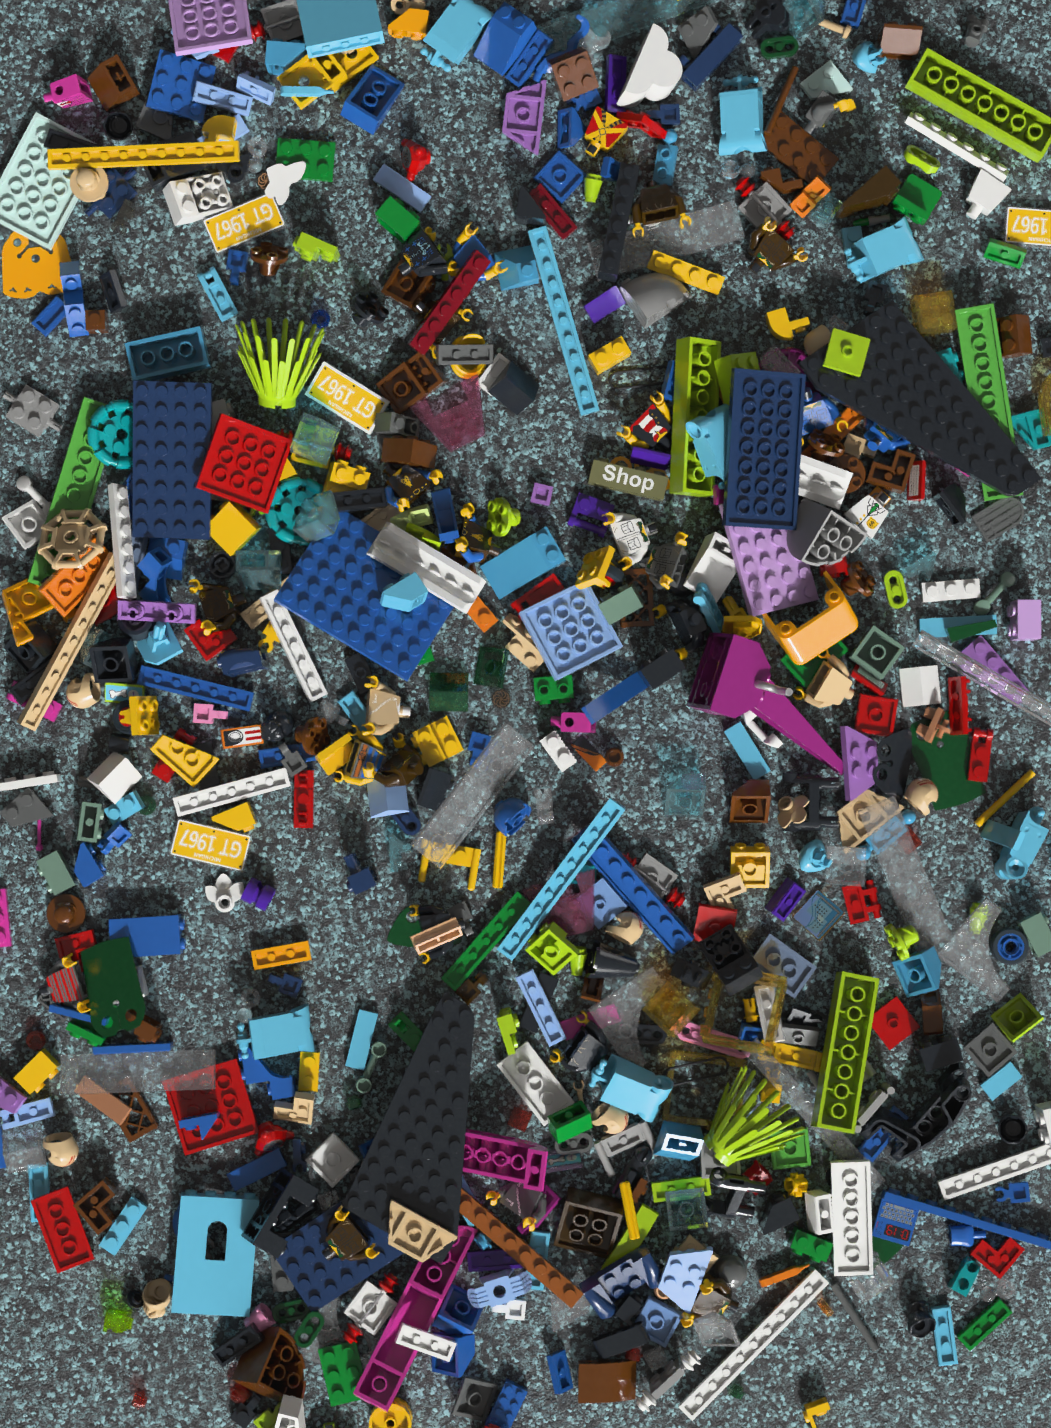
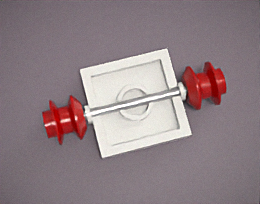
M389 1272L388 1275L384 1273V1281H378L380 1289L366 1279L343 1310V1313L355 1321V1324L347 1323L349 1327L347 1331L342 1330L344 1333L342 1337L352 1344L353 1341L357 1343L356 1337L358 1335L363 1336L361 1327L375 1336L398 1303L386 1295L387 1292L394 1293V1285L399 1286L397 1283L399 1279Z

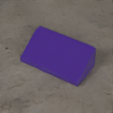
M615 285L586 304L583 309L593 324H596L626 304Z
M634 446L630 462L667 470L671 455Z
M786 878L767 903L765 909L784 922L806 890L790 878Z

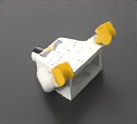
M611 512L602 514V517L606 516L608 522L603 524H610L609 527L622 558L618 563H625V567L622 569L624 571L641 561L647 553L648 545H650L648 536L658 533L654 522L643 525L641 518H637L632 514Z

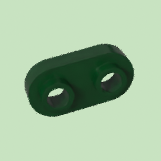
M793 36L765 39L761 43L760 54L768 60L791 57L798 50V41ZM790 45L791 50H786L785 46ZM766 48H771L772 52L768 53Z
M297 1298L276 1304L273 1308L272 1316L276 1322L286 1323L304 1319L310 1312V1309L302 1298ZM304 1305L305 1309L301 1311L298 1309V1306ZM285 1309L286 1314H280L279 1310Z
M310 1311L302 1321L294 1335V1340L299 1347H309L315 1340L325 1322L322 1312ZM317 1317L319 1321L314 1323L312 1318ZM306 1333L308 1338L303 1339L301 1334Z

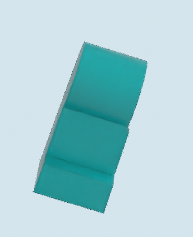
M968 1256L964 1257L952 1280L950 1279L947 1287L967 1297L981 1265Z

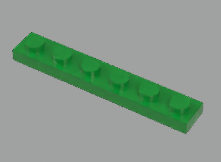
M517 891L441 979L456 991L522 916L531 902Z

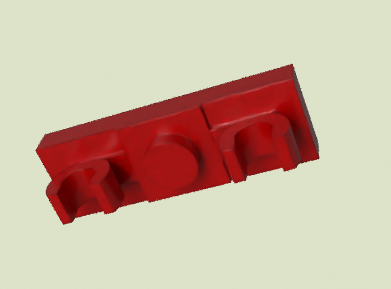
M966 676L948 677L950 735H964L972 731V728H968V721H972V718L968 717L967 694L971 690H967L966 683H970V680L966 679Z
M302 770L294 775V828H313L314 770Z

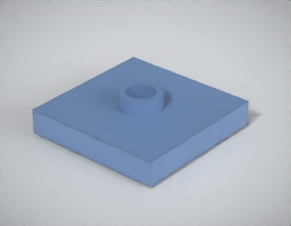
M603 876L574 899V902L598 929L628 907L625 900Z
M648 1295L634 1323L643 1321L650 1340L666 1348L682 1318L683 1312Z

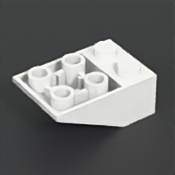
M222 172L170 181L162 190L175 226L193 223L234 208Z
M717 532L705 536L683 586L697 593L696 586L698 583L707 584L716 603L737 572L727 538Z

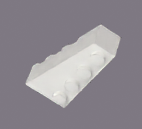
M283 1394L275 1428H306L303 1399Z

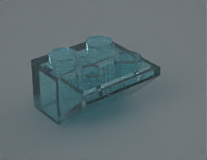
M304 412L290 446V452L327 466L340 429L321 418Z
M328 490L311 498H306L301 504L302 508L299 515L295 518V525L292 530L308 543L334 534L340 521V516L333 492Z
M236 551V571L247 590L281 589V551Z

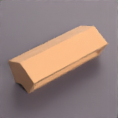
M456 917L414 934L410 936V939L419 955L463 934Z

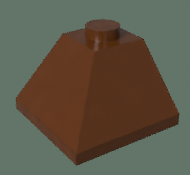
M750 779L732 792L729 823H768L771 800L769 780Z

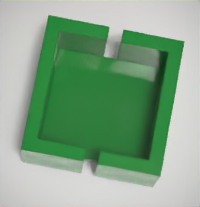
M389 196L376 211V219L382 227L405 245L410 235L421 230L420 221L418 220L419 216L412 210L410 212L404 208L405 204L397 197L393 199Z

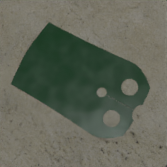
M949 711L945 712L940 725L944 719H949ZM921 719L911 725L912 754L921 776L931 780L938 789V799L936 802L932 801L935 811L964 804L986 793L983 782L967 780L971 746L968 734L950 735L944 733L942 738H938L936 735L939 730H937L932 743H928L925 740L918 739L916 730L920 723L929 727L932 720ZM938 741H942L944 743V746L942 748L937 747Z
M129 936L104 941L81 951L93 1028L102 1037L116 1035L121 1029L130 1031L139 1027L144 1018L146 1007ZM115 1000L119 1001L118 1007L113 1006ZM134 1009L137 1016L134 1021L126 1019L125 1014L127 1010ZM106 1016L111 1017L113 1020V1024L109 1029H105L102 1026V1020Z

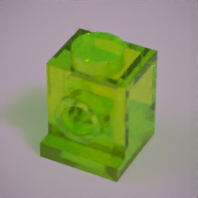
M109 1308L105 1313L103 1332H107L109 1329H112V1332L123 1333L128 1329L132 1330L134 1318H131L132 1311Z

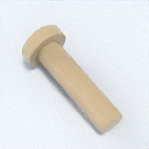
M821 17L817 21L818 25L843 34L842 38L847 39L850 35L852 27L849 25L844 27Z

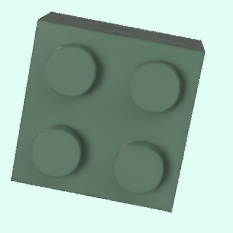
M873 625L869 627L848 658L878 680H881L905 647Z

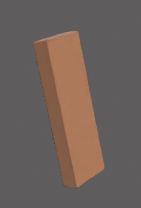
M85 1075L75 1090L78 1095L119 1125H122L132 1110L130 1106L87 1075Z

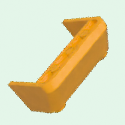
M827 571L823 573L826 585L829 588V591L825 594V602L829 607L798 628L791 621H782L775 626L766 613L762 614L766 627L792 662L797 665L807 663L858 628L857 616L844 593Z

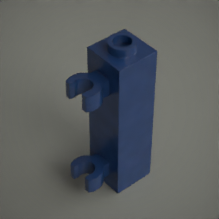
M729 23L722 29L718 24L711 33L716 38L693 63L684 55L679 58L682 69L685 70L681 79L695 92L742 42V31L737 26H732Z

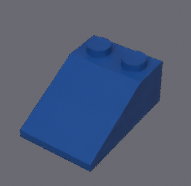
M504 1L492 16L474 53V57L503 76L522 53L538 29L533 20Z
M372 64L345 100L340 115L374 135L405 84Z

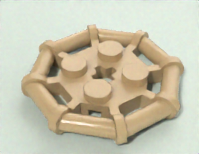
M89 508L84 510L61 509L59 514L40 527L41 536L37 552L55 570L60 568H79L81 570L84 568V565L104 551L103 544L107 525L102 523ZM72 517H80L79 519H69ZM86 520H89L94 526H86ZM61 522L62 525L58 528L56 525ZM97 533L96 543L91 542L92 534ZM49 534H52L51 542H48ZM72 535L75 536L74 540H67L68 538H71ZM88 548L92 549L86 555H84L87 552ZM55 549L58 552L56 557L49 550ZM64 557H75L76 559L70 561H62Z

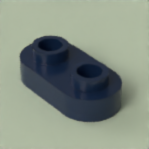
M410 807L409 812L391 815L407 835H415L420 831L421 822ZM409 822L415 823L414 829L408 827Z

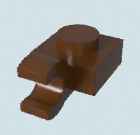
M640 1175L631 1190L633 1202H635V1211L639 1207V1196L641 1194L644 1195L649 1187L647 1178Z

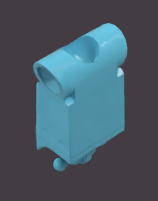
M452 0L451 4H449L423 39L425 43L436 50V53L429 52L425 47L420 49V53L427 57L432 66L442 67L444 71L449 72L451 66L446 64L441 57L445 56L453 63L455 62L459 65L481 33L486 30L494 13L484 6L475 4L473 0Z
M739 74L737 77L724 79L723 81L725 87L733 85L734 87L738 86V89L719 93L722 133L719 143V156L734 155L744 150L752 153L768 151L763 135L762 87L745 88L749 83H757L759 80L757 76L748 77Z
M905 216L890 227L866 236L844 249V253L847 255V267L851 269L852 273L856 276V280L860 281V283L901 265L914 264L924 260Z
M722 404L709 411L706 416H698L688 421L685 425L688 434L694 439L693 444L705 477H720L723 482H720L718 487L722 490L725 486L729 406L727 404Z
M1036 806L1028 811L1018 812L1011 827L1026 833L1018 851L1003 846L1000 858L994 866L995 874L1000 879H1022L1026 876L1029 865L1032 864L1049 829L1040 825L1045 814L1043 808Z
M309 1004L298 1006L288 1012L248 1018L250 1037H247L244 1023H238L239 1033L237 1034L236 1044H239V1049H241V1057L243 1059L249 1057L247 1049L250 1042L254 1060L298 1051L315 1052L313 1035L310 1031Z
M614 1054L610 1055L608 1061L601 1059L600 1064L592 1069L591 1080L588 1083L590 1087H595L596 1082L601 1085L600 1101L632 1114H639L643 1120L653 1122L661 1109V1103L666 1100L674 1086L672 1079L664 1075L655 1076L653 1072Z

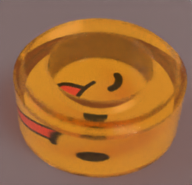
M823 1298L817 1301V1305L827 1317L834 1314Z

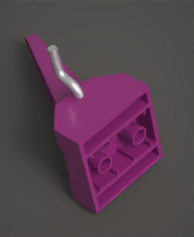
M709 632L686 706L709 714L736 718L750 710L835 773L842 776L844 774L843 761L786 698V696L793 694V690L777 686L770 680L771 667L759 642L735 634Z

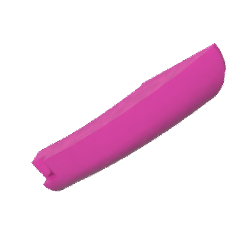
M458 1226V1237L442 1264L431 1258L423 1263L418 1262L353 1392L355 1396L388 1412L418 1352L395 1343L394 1340L400 1325L405 1323L425 1331L429 1330L478 1231L477 1229L469 1226Z

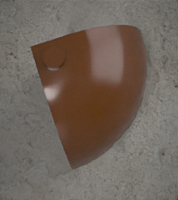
M269 1327L263 1330L261 1333L265 1338L242 1354L231 1380L279 1402H282L283 1394L303 1399L306 1388L303 1369L306 1368L302 1353H299L295 1345V1340L280 1327Z

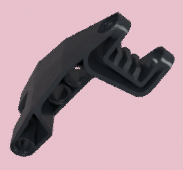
M962 1062L951 1064L937 1080L938 1090L912 1119L906 1120L899 1114L880 1106L870 1119L861 1126L862 1130L859 1134L866 1139H870L881 1129L884 1134L888 1133L890 1138L895 1137L896 1144L893 1146L890 1156L897 1161H901L932 1144L952 1125L956 1124L972 1096L971 1086L967 1080L966 1065ZM957 1071L963 1072L961 1075L954 1074ZM935 1107L939 1108V1110L936 1112L932 1111V1109ZM921 1122H927V1124L924 1126L919 1125V1123Z

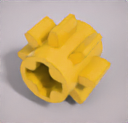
M790 1173V1177L785 1178L784 1188L789 1196L802 1197V1192H807L808 1181L804 1178V1174Z

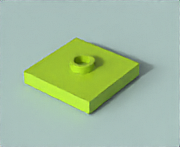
M833 328L822 366L860 377L870 339Z

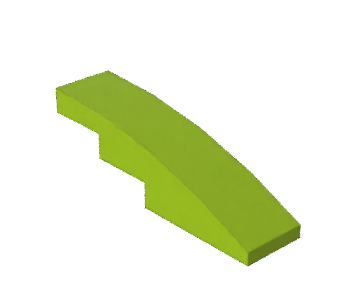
M642 1203L636 1212L640 1238L631 1240L626 1226L622 1236L613 1247L611 1254L602 1265L601 1270L641 1245L659 1215L657 1211Z

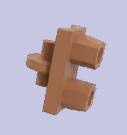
M927 707L924 717L932 720L930 726L928 727L920 723L916 733L928 743H932L937 730H939L936 735L938 738H942L944 733L950 734L951 730L946 728L949 723L948 720L944 719L940 725L945 711L939 707L937 709Z

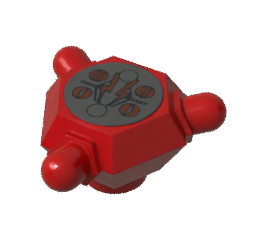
M403 139L401 141L403 146L401 154L403 167L407 169L406 179L412 182L418 172L424 169L425 165L430 164L431 154L429 149H425L412 140Z
M272 1121L260 1124L258 1126L259 1131L256 1138L255 1154L261 1156L264 1152H271L283 1146L286 1140L294 1138V1132L287 1131L279 1125H273Z

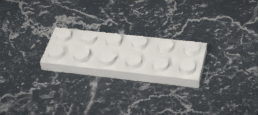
M870 1160L830 1161L831 1202L833 1206L832 1213L834 1214L832 1217L834 1218L833 1225L835 1229L832 1232L834 1276L873 1275Z

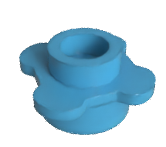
M477 1232V1237L474 1238V1241L482 1251L488 1248L491 1249V1239L484 1233Z

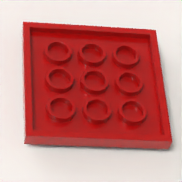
M220 413L194 487L268 514L293 440Z
M238 1058L162 1081L185 1156L258 1133V1123L245 1081L242 1080ZM216 1111L220 1113L203 1140L201 1139L199 1125H197L196 1129L188 1131L185 1128H179L178 1121L181 1118Z

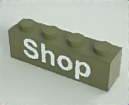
M598 458V460H593L588 484L663 502L669 477H666L663 472L654 471L653 474L646 472L647 469L636 466L635 469L628 468V464L617 462L615 465L609 463L608 459Z

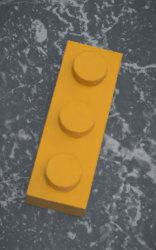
M309 940L251 951L254 970L312 960Z

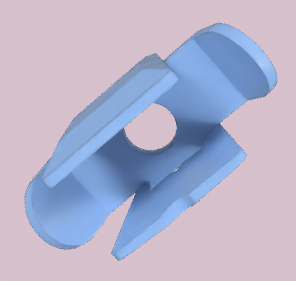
M505 1269L483 1276L479 1280L484 1286L468 1289V1299L475 1308H482L488 1305L495 1307L496 1305L506 1304L515 1300L517 1296L526 1294L531 1290L532 1279L530 1274L525 1271L510 1277L514 1269ZM498 1285L503 1286L506 1293L495 1296L493 1289Z

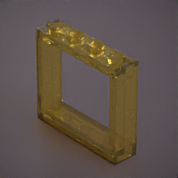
M714 972L712 975L714 985L713 988H709L708 992L709 1006H705L703 1017L706 1018L705 1023L700 1026L699 1035L702 1036L703 1043L772 1056L788 986L787 977L762 972L763 978L754 982L755 984L777 988L765 1043L760 1044L711 1034L722 984Z
M669 1049L667 1068L675 1066V1060L695 1062L722 1056L728 1060L729 1066L740 1068L742 1066L744 1069L748 1060L733 1056ZM722 1059L704 1062L726 1066L725 1061ZM674 1069L666 1073V1077L673 1081ZM746 1073L737 1089V1094L745 1082ZM671 1090L666 1100L663 1101L662 1121L685 1123L693 1126L702 1125L704 1129L710 1130L713 1122L712 1119L669 1114ZM742 1099V1101L740 1102L739 1106L737 1107V1109H736V1111H735V1114L738 1112V1110H739V1109L741 1108V1106L743 1105V1099Z

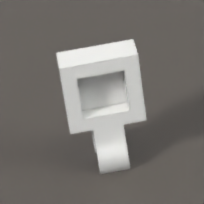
M516 1298L506 1304L492 1307V1312L505 1313V1319H525L526 1299Z

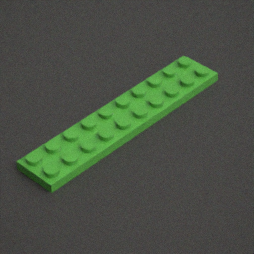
M994 303L954 310L966 388L1015 444ZM981 483L984 501L1013 497L1005 496Z
M86 397L82 398L44 524L48 523L64 508L65 510L91 509L104 464L95 457L93 448L89 446L87 428L90 427V418L101 405L105 406L107 404ZM113 411L108 412L109 418L115 416ZM99 423L97 430L102 431L104 425ZM102 440L98 442L101 448L105 447ZM72 517L69 519H79L80 517ZM61 522L56 525L58 528L62 525ZM49 534L48 542H51L52 534ZM72 535L67 540L72 541L75 539V536ZM37 549L27 582L41 586V581L47 576H51L56 570L52 568V565L42 555L38 554ZM55 549L49 550L56 557L58 552ZM64 557L62 561H66L69 557Z

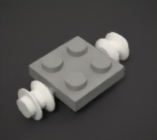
M687 1349L688 1354L686 1356L680 1355L681 1361L678 1358L675 1361H669L664 1366L665 1370L661 1374L657 1373L650 1379V1392L643 1390L642 1397L636 1396L638 1400L636 1404L642 1411L647 1410L649 1412L651 1404L656 1406V1400L685 1374L684 1370L694 1371L693 1365L695 1363L701 1364L699 1362L701 1357L695 1350L690 1351Z

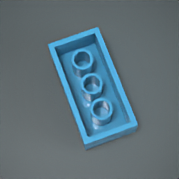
M200 326L125 343L133 380L154 381L212 368L204 332Z

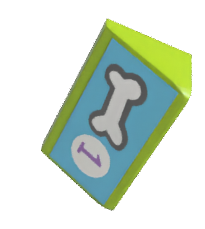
M105 683V702L119 703L129 700L130 696H145V686Z

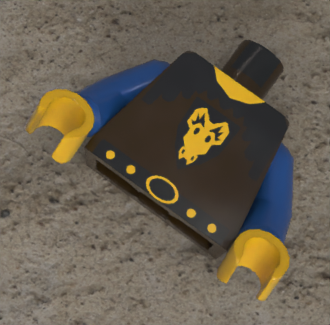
M390 463L383 470L389 477L384 486L387 502L398 508L399 512H403L407 507L410 508V505L428 490L431 484L430 481H433L435 485L439 483L438 478H443L441 470L435 469L431 472L410 467L409 465H404L401 469L397 470Z
M469 502L463 505V509L460 512L463 517L466 516V519H464L458 530L459 538L455 540L456 545L453 557L465 559L468 563H482L488 554L497 557L501 546L491 543L493 533L478 523L475 515L472 514L475 511L474 506Z

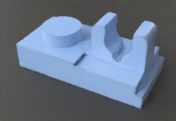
M249 71L238 75L237 91L271 106L274 101L276 87L259 80L258 75L255 78L249 76Z

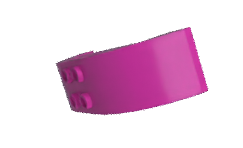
M466 1129L463 1172L523 1183V1188L540 1192L544 1190L548 1149L546 1147L519 1138Z

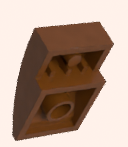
M427 351L425 355H421L419 352L416 353L408 361L400 364L380 380L376 386L385 399L390 401L389 404L394 412L402 414L446 383L448 379Z
M636 1359L578 1360V1403H610L636 1399Z

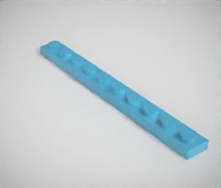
M543 226L529 230L528 236L580 415L583 416L599 411V406L547 227Z
M611 797L607 800L498 946L497 950L513 961L626 810L624 806Z

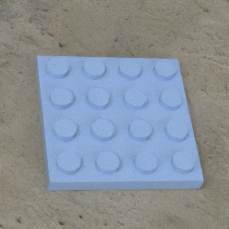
M573 585L519 612V616L554 681L623 647L612 625H609L598 606L599 601L591 586L579 589Z

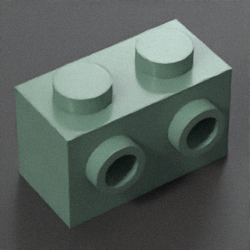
M625 583L617 588L618 592L612 595L609 592L600 598L602 601L599 602L598 606L609 625L643 607L644 601L633 583L630 585Z
M81 802L76 840L97 843V839L101 838L102 828L99 827V821L103 820L104 808H101L102 804Z
M56 850L36 861L38 873L45 877L47 881L45 883L46 888L54 896L78 884L61 850Z
M1036 911L1016 921L1021 932L1026 936L1029 947L1035 957H1040L1051 951V931L1048 927L1050 923L1044 913Z

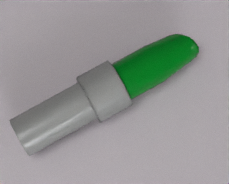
M889 214L868 216V218L853 221V226H873L890 222Z

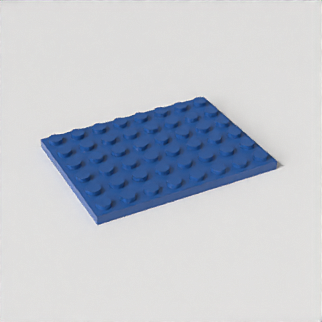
M348 512L329 514L275 596L274 602L405 681H408L454 607L429 591L425 602L410 612L381 606L380 599L383 588L390 583H398L402 575L366 554L380 532Z

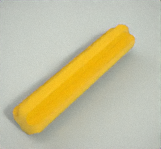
M500 831L496 832L493 888L503 887L506 836Z
M623 1181L619 1186L629 1238L634 1240L640 1238L630 1182Z

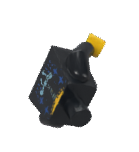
M426 227L425 231L421 229L418 233L408 237L404 248L401 250L406 261L398 267L404 276L412 270L419 277L447 274V272L450 276H456L459 268L453 269L457 266L455 261H451L448 266L446 265L447 261L433 242L436 240V232L432 233L431 227Z

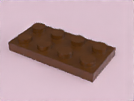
M782 111L778 116L771 135L768 136L763 133L768 149L767 152L806 184L817 175L824 179L839 161L837 156Z

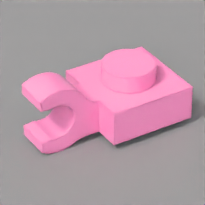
M194 703L193 723L213 724L214 718L228 719V711H215V705Z

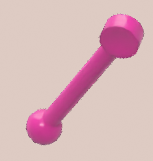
M41 819L37 820V845L35 847L37 851L43 849L41 844Z

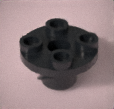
M358 292L352 299L356 309L352 314V318L361 327H366L371 322L381 324L389 315V311L381 304L375 293Z

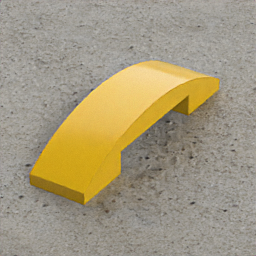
M761 1039L757 1058L820 1072L823 1052L779 1042L766 1045L764 1039Z

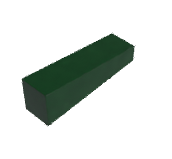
M995 620L949 627L945 628L949 643H953L996 628L997 624Z

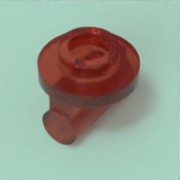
M237 1382L229 1389V1396L235 1403H244L252 1395L248 1388Z

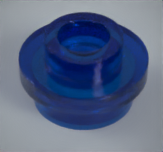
M319 309L313 312L311 322L312 324H317V329L326 328L330 323V316L325 310ZM320 316L324 317V321L322 323H319L317 321L318 317Z

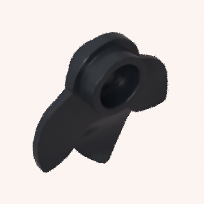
M251 153L243 156L240 154V162L215 164L219 171L225 173L228 181L238 183L244 178V173L251 170L253 156ZM236 171L238 176H232L231 172Z

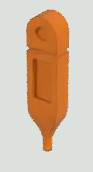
M809 1263L794 1265L774 1272L771 1275L761 1277L759 1279L760 1286L766 1287L793 1277L803 1269L810 1267Z

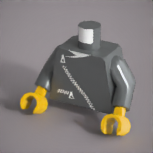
M512 1181L496 1191L487 1192L486 1200L494 1198L491 1200V1205H496L497 1199H500V1203L523 1218V1228L529 1225V1231H534L535 1224L546 1214V1194L540 1191L523 1188V1183Z

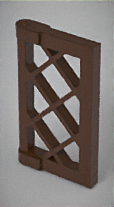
M620 569L624 575H630L633 578L629 585L636 581L643 587L639 594L644 590L647 591L648 604L643 605L644 608L638 615L634 612L631 613L635 617L633 621L626 622L625 617L621 618L620 628L654 626V611H652L654 608L653 586L649 575L645 572V569H626L624 571ZM646 574V586L637 579L639 575ZM645 609L648 610V621H642L639 618Z
M130 1076L125 1077V1079L107 1089L111 1093H118L119 1099L121 1094L132 1097L131 1108L134 1098H137L143 1111L131 1110L142 1114L139 1124L128 1122L129 1113L126 1121L119 1125L129 1143L158 1128V1122ZM128 1084L133 1094L122 1092L123 1086ZM144 1115H147L151 1122L149 1126L142 1125ZM127 1125L138 1127L137 1133L132 1135Z

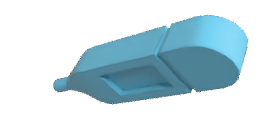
M317 86L280 87V95L285 97H320L325 94H334V90H326Z

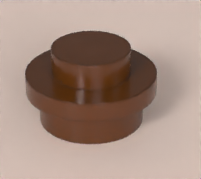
M613 747L606 751L605 761L608 765L616 767L622 764L624 754L621 749Z

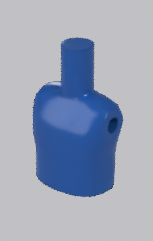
M968 1224L949 1226L950 1246L971 1247L974 1239L986 1238L985 1231H974L973 1226Z

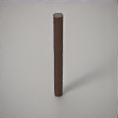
M792 66L764 129L763 133L770 136L799 70L796 66Z

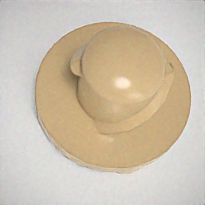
M80 168L73 171L70 177V188L79 200L95 202L105 197L109 187V179L102 168Z

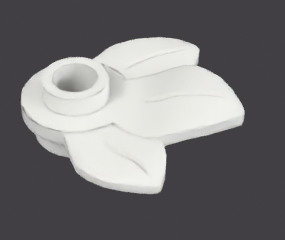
M224 873L218 877L215 886L205 887L206 897L209 901L214 902L216 908L221 912L232 910L235 902L241 899L244 892L243 882L233 884L231 879ZM223 899L228 900L229 903L227 906L222 905Z

